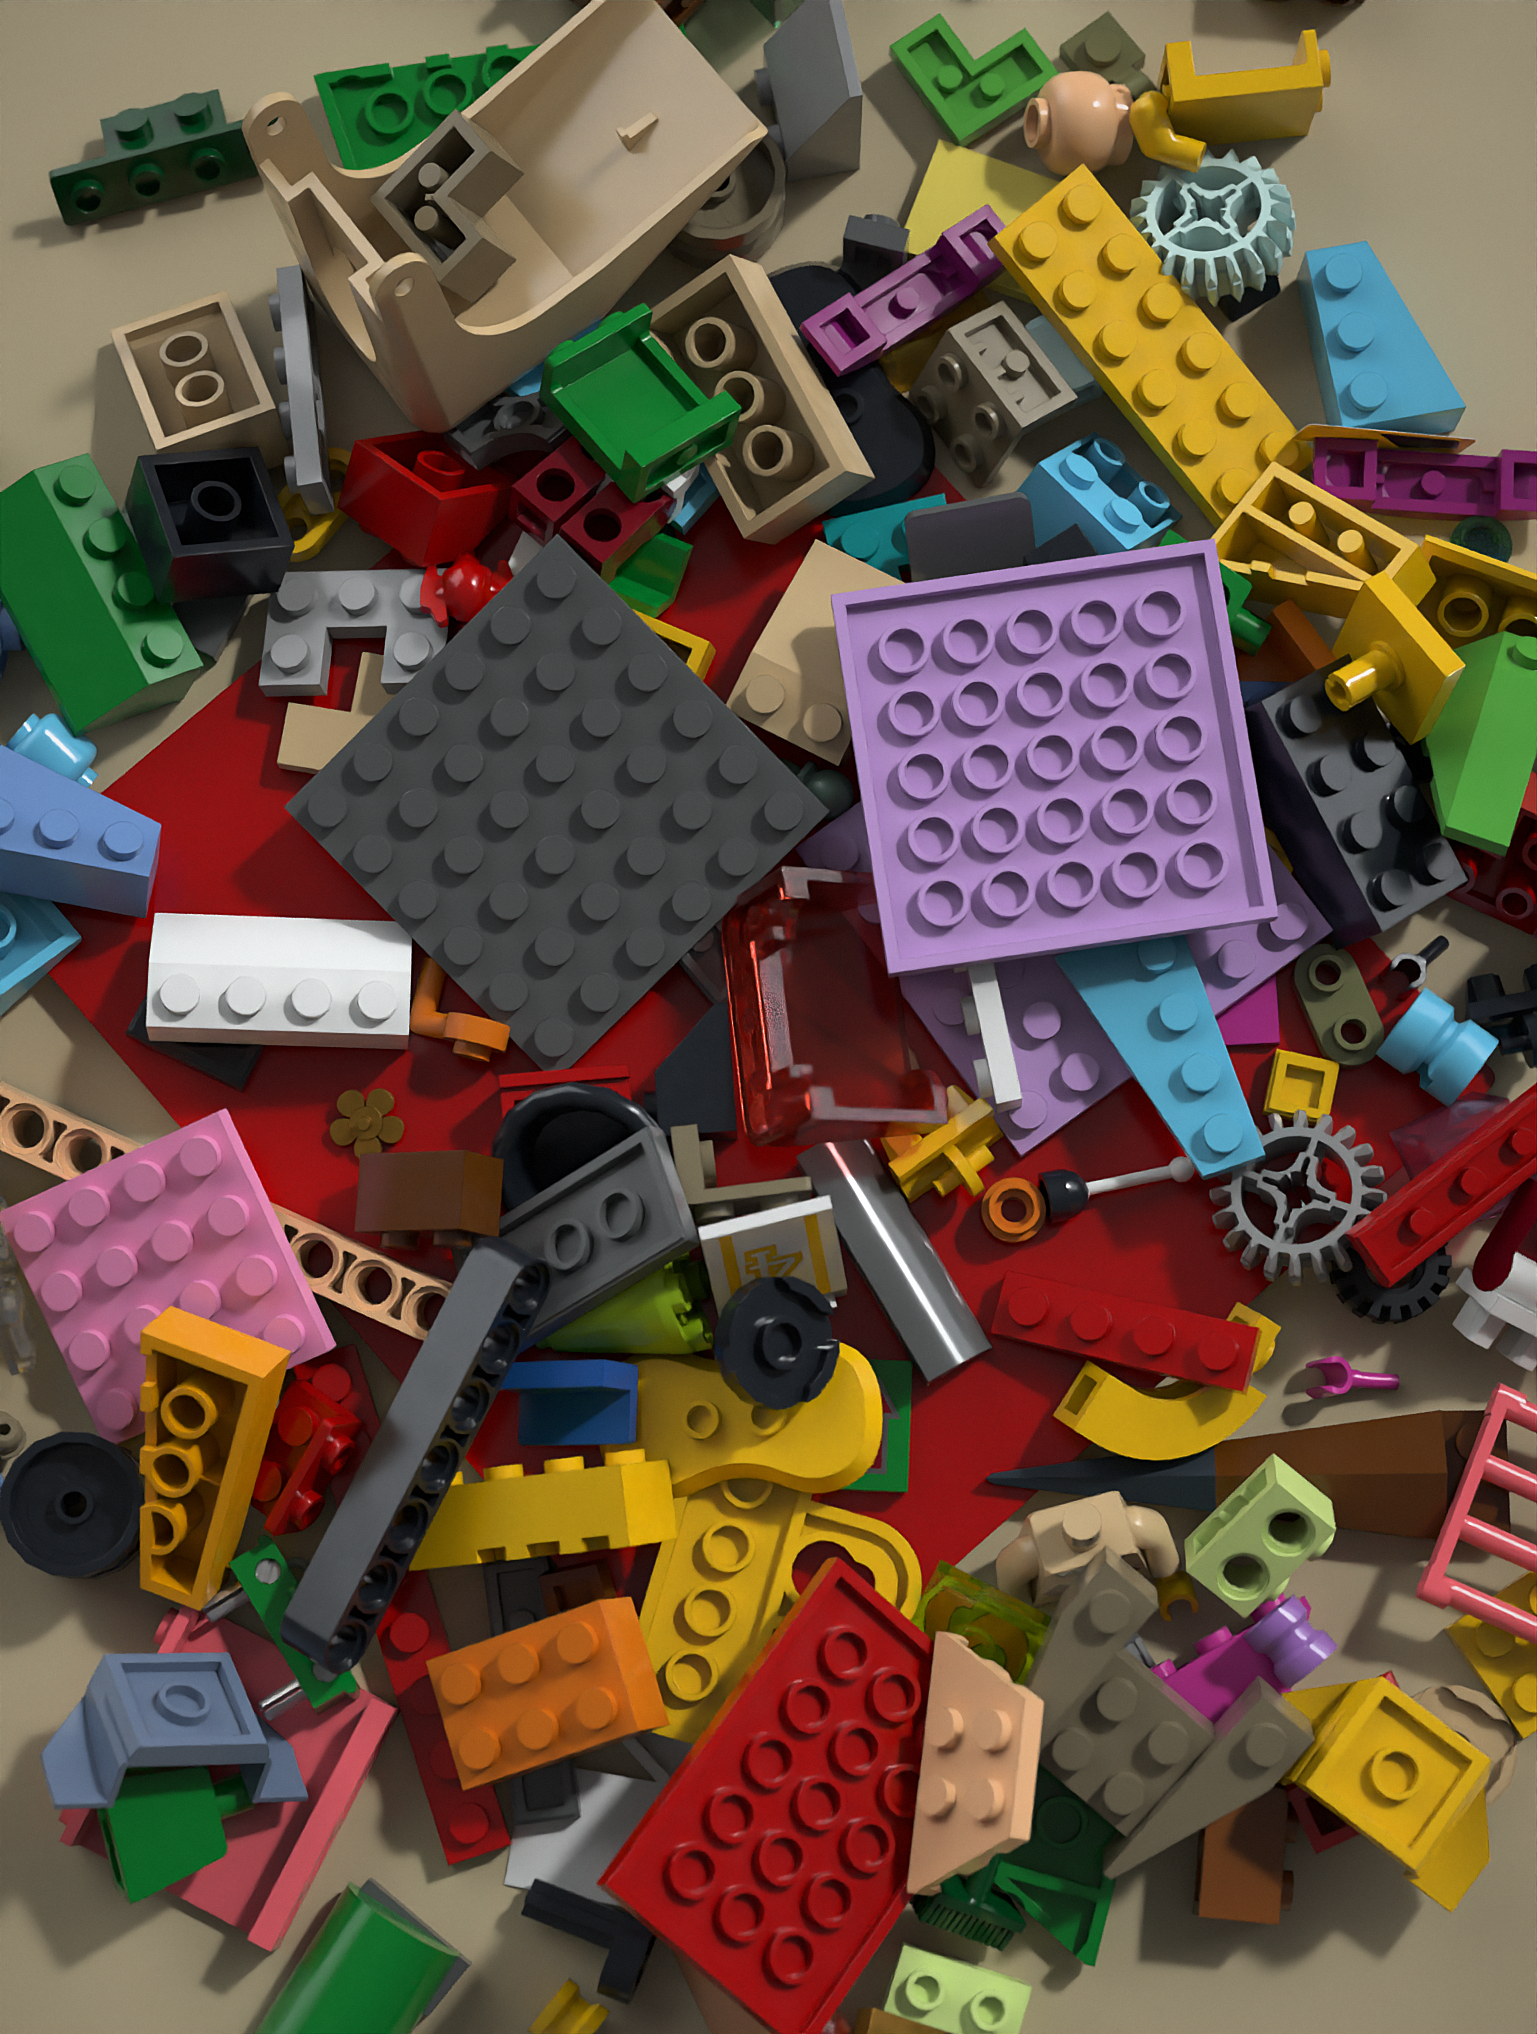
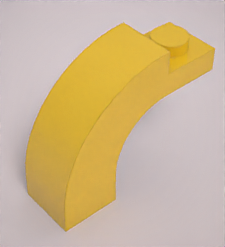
M1237 1302L1226 1320L1258 1327L1262 1331L1252 1371L1253 1374V1372L1262 1369L1269 1361L1275 1348L1274 1339L1282 1327L1262 1314ZM1087 1360L1053 1416L1087 1439L1114 1453L1136 1459L1167 1460L1189 1456L1220 1443L1244 1425L1258 1410L1267 1396L1251 1385L1248 1387L1247 1395H1242L1183 1380L1157 1388H1140L1118 1380Z

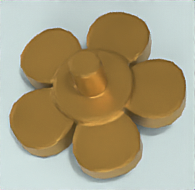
M377 1088L369 1093L367 1101H365L364 1096L358 1090L351 1089L345 1091L338 1098L337 1107L343 1115L350 1117V1119H337L332 1123L330 1134L333 1141L340 1146L349 1145L358 1138L354 1145V1151L359 1159L360 1154L382 1153L381 1140L386 1143L400 1141L405 1129L402 1119L397 1116L383 1117L394 1108L395 1100L393 1095L385 1089Z

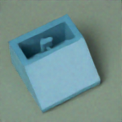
M1095 431L1039 462L1016 491L1024 493L1031 504L1036 548L1075 523L1078 524L1099 555L1152 548L1183 517L1170 504L1169 497L1163 489L1152 482L1146 481L1126 462L1124 453L1116 444L1100 437Z

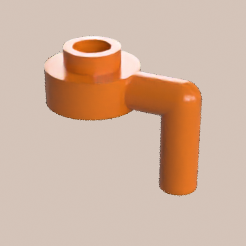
M424 957L409 1018V1027L412 1032L453 1042L452 1054L471 1060L490 1062L492 1052L505 1053L510 1026L463 1013L449 1012L444 1014L437 1012L446 972L433 958Z

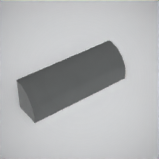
M861 1125L844 1130L796 1156V1166L802 1177H810L812 1194L815 1199L830 1196L839 1240L909 1359L913 1361L912 1364L926 1387L993 1349V1346Z

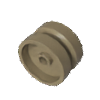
M768 132L666 246L675 257L698 269L708 270L729 254L753 262L771 248L783 227L786 191L785 166L778 144Z

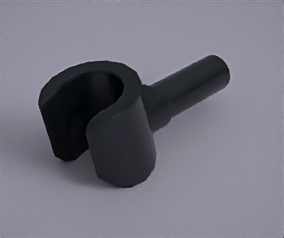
M1439 935L1418 954L1401 953L1395 956L1381 972V978H1386L1392 971L1403 972L1409 979V986L1399 997L1401 999L1410 997L1426 980L1427 966L1449 948V941L1444 936Z

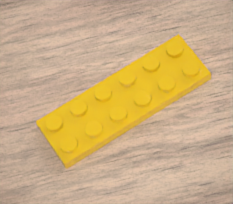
M1084 163L986 243L1216 530L1219 529L1272 461L1295 474H1299L1313 461V449L1306 441L1291 439L1298 433V430L1193 299L1182 291L1181 284L1173 274L1165 276L1161 272L1164 263Z

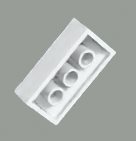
M155 913L148 971L146 1028L149 1040L408 1050L412 937L395 921Z

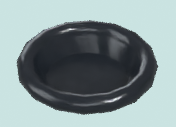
M568 1082L535 1090L506 1112L491 1141V1157L504 1160L501 1194L502 1211L507 1214L645 1127L651 1125L659 1129L661 1128L642 1106L608 1087ZM664 1133L665 1138H666V1141H667V1144H668V1147H669V1150H670V1153H671V1156H672V1159H673V1162H674V1165H675V1160H674V1156H673V1153H672L670 1144H669V1142H668V1139H667L666 1134Z

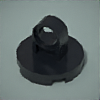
M791 1276L757 1277L739 1287L722 1308L713 1342L712 1351L716 1357V1362L725 1384L741 1401L761 1409H787L800 1402H809L818 1397L833 1377L840 1354L839 1339H832V1327L827 1316L834 1315L830 1302L814 1285Z

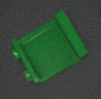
M645 303L639 304L626 313L622 311L614 312L606 317L596 330L575 342L567 340L557 345L544 361L539 397L633 504L732 445L741 412V406L726 390L708 399L650 334L649 328L653 312Z

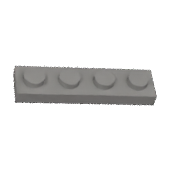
M300 265L276 268L278 293L269 295V307L275 331H282L284 347L274 348V360L278 380L281 385H287L289 401L279 402V413L284 436L286 439H293L294 455L285 456L284 458L286 479L290 493L301 494L310 516L335 512L313 296Z

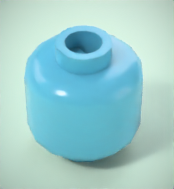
M33 713L5 746L87 788L98 777V774L89 767L97 755L96 745L84 734L74 737L64 717L57 713H50L42 719Z

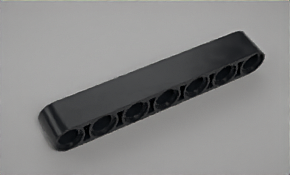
M496 1236L486 1237L474 1246L292 1597L280 1625L282 1641L332 1674H343L350 1671L365 1654L536 1320L552 1285L553 1273L551 1266L544 1259Z

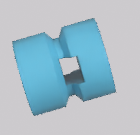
M1425 987L1375 1054L1403 1075L1414 1071L1419 1073L1420 1087L1449 1108L1480 1070L1499 1043V1040L1472 1020L1462 1023L1456 1022L1454 1020V1007Z

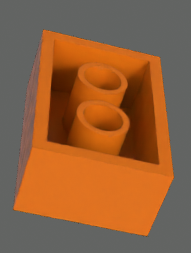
M632 1597L598 1600L426 1661L463 1791L498 1784L670 1725Z

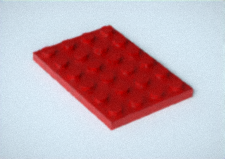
M839 1557L827 1558L596 1882L598 1887L771 2034H820L914 1895L913 1893H907L935 1642Z

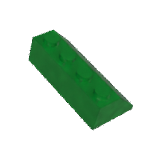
M85 453L34 469L0 492V600L74 737L184 699L204 664L171 604H158L138 543L90 455Z

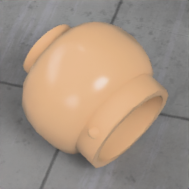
M1065 72L1051 77L1039 91L1038 97L1031 98L1026 106L1024 135L1028 147L1036 149L1038 158L1048 170L1063 176H1068L1083 163L1092 174H1097L1106 165H1123L1128 159L1134 138V133L1129 123V112L1133 103L1130 90L1125 85L1109 84L1101 75L1092 72Z

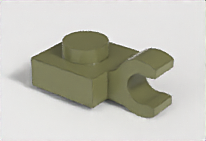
M1109 11L1060 45L1059 57L1072 72H1092L1101 75L1109 84L1125 85L1130 90L1133 102L1139 99L1140 95L1144 92L1158 91L1149 77L1139 71L1145 65L1146 55Z

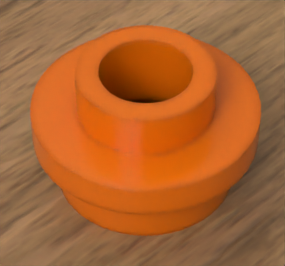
M1006 1178L996 1182L986 1192L981 1205V1216L985 1227L994 1237L1004 1242L1018 1243L1030 1239L1040 1230L1046 1216V1204L1040 1190L1031 1182L1021 1178ZM1008 1200L1019 1201L1025 1208V1217L1019 1222L1007 1221L1001 1213L1002 1204Z

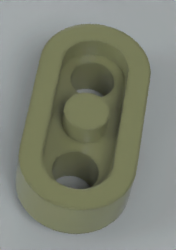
M1333 944L1313 946L1299 957L1293 967L1291 974L1293 991L1322 1056L1326 1060L1340 1063L1339 1068L1341 1069L1360 1068L1368 1064L1376 1056V1051L1383 1044L1384 1029L1353 957L1343 948L1336 951ZM1320 965L1331 966L1337 973V982L1333 985L1320 983L1315 975L1316 968ZM1353 1023L1360 1027L1363 1033L1362 1042L1358 1044L1346 1042L1341 1035L1342 1025Z

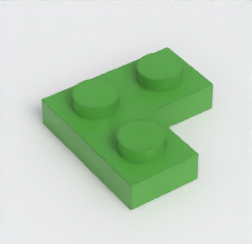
M940 13L889 47V56L951 141L961 147H965L1026 107L1031 98L1038 97L1039 91L1051 77L1059 74L1026 28H1023L974 60Z

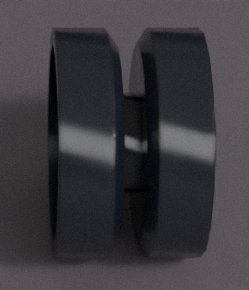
M59 1432L35 1441L13 1461L1 1486L0 1520L8 1543L27 1564L53 1576L69 1579H100L124 1570L140 1555V1508L145 1504V1474H140V1460L131 1450L90 1432ZM81 1493L87 1501L86 1510L79 1517L70 1515V1505L80 1502Z

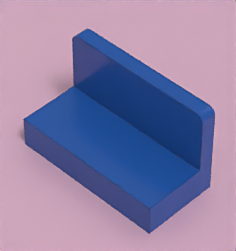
M609 1360L514 1362L500 1391L520 1393L518 1442L520 1445H631L636 1441L638 1365Z

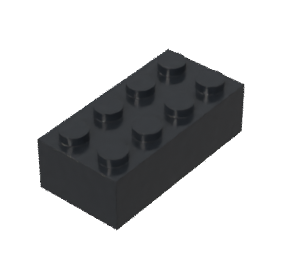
M1349 653L1244 708L1260 807L1307 896L1333 929L1328 936L1336 951L1386 931L1468 881L1446 837L1442 836L1440 826L1372 696L1347 711L1338 709L1328 697L1325 690V682L1329 679V674L1353 662Z

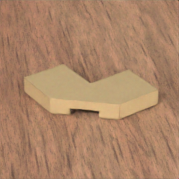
M362 652L351 712L288 703L277 760L279 768L317 774L396 695L387 694L381 685L384 655Z

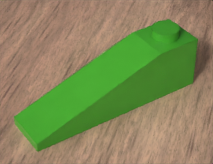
M1502 631L1453 649L1466 666L1431 733L1422 738L1420 744L1423 756L1430 757L1434 776L1430 787L1442 836L1505 857L1537 754V638L1530 636L1522 637Z

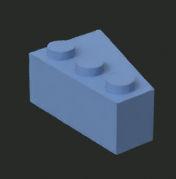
M0 744V891L146 918L158 868L161 824Z

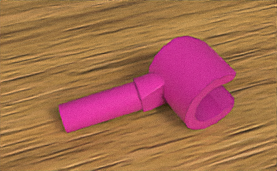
M1339 1356L1310 1361L1305 1365L1306 1368H1318L1325 1375V1386L1306 1389V1394L1314 1399L1344 1394L1349 1389L1358 1388L1398 1390L1400 1384L1397 1374L1353 1370L1349 1363Z

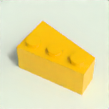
M1272 461L1211 537V539H1215L1219 562L1252 584L1253 587L1246 598L1247 600L1279 606L1289 598H1292L1301 611L1346 620L1363 582L1383 570L1415 607H1417L1436 583L1434 574L1417 543Z

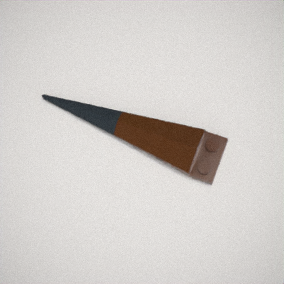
M1485 1410L1429 1411L1223 1440L1204 1451L1175 1459L1144 1460L1117 1455L996 1472L986 1477V1480L993 1485L1090 1497L1111 1491H1119L1124 1501L1214 1512L1274 1453L1332 1501L1336 1528L1437 1542L1483 1422ZM1503 1419L1490 1454L1508 1462L1507 1420ZM1481 1479L1467 1515L1511 1534L1509 1491ZM1284 1512L1276 1515L1273 1520L1294 1522L1301 1516L1293 1512ZM1460 1539L1457 1540V1543H1466Z

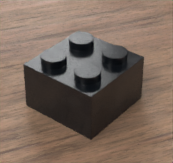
M259 446L142 455L137 457L124 505L158 604L276 593L279 591L295 545Z

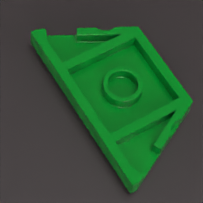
M1038 1762L1029 1841L1007 1854H1003L994 1883L1081 1962L1095 1967L1117 1877L1110 1879L1103 1873V1848L1119 1830Z

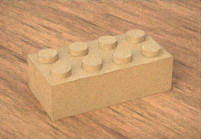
M729 254L651 309L653 314L649 328L650 334L708 399H711L726 390L741 406L732 445L705 460L704 464L744 539L775 545L875 479L760 264Z

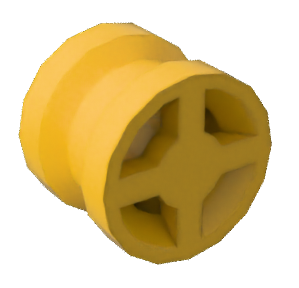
M569 1977L527 2031L531 2034H594L610 2011L601 2003L590 2004L581 1996L580 1986Z

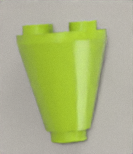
M689 1252L535 1345L540 1350L552 1347L556 1352L687 1355L711 1349L713 1346L712 1330L705 1312L702 1311L701 1303L702 1299L710 1298L711 1285L707 1269L702 1260L691 1262Z

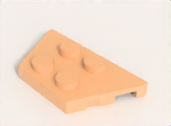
M936 1632L907 1884V1893L934 1896L941 1892L940 1883L957 1873L970 1875L986 1866L995 1854H1007L1029 1841L1044 1701L1025 1686L1014 1684L1010 1679L1009 1673L991 1660L982 1659L967 1647L969 1643L967 1639L961 1635L947 1632Z

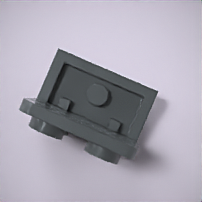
M1012 492L914 510L908 513L904 519L912 583L1023 567V557L1036 549L1031 504L1028 497L1022 492Z

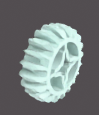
M1207 148L1197 173L1181 168L1171 169L1160 165L1157 175L1158 181H1143L1140 191L1141 197L1131 200L1132 206L1129 211L1131 218L1129 221L1164 263L1161 272L1165 276L1173 274L1181 284L1182 291L1188 294L1194 302L1199 297H1207L1215 308L1220 296L1231 294L1240 302L1244 293L1243 288L1249 286L1262 291L1266 282L1265 275H1280L1283 265L1282 258L1291 256V249L1293 247L1292 236H1294L1293 230L1296 229L1295 212L1291 210L1290 193L1287 191L1286 185L1279 183V178L1276 176L1274 168L1262 170L1255 156L1239 163V158L1231 149L1223 159H1214V156ZM1257 221L1253 229L1248 233L1247 227ZM1174 223V229L1167 233L1169 228Z

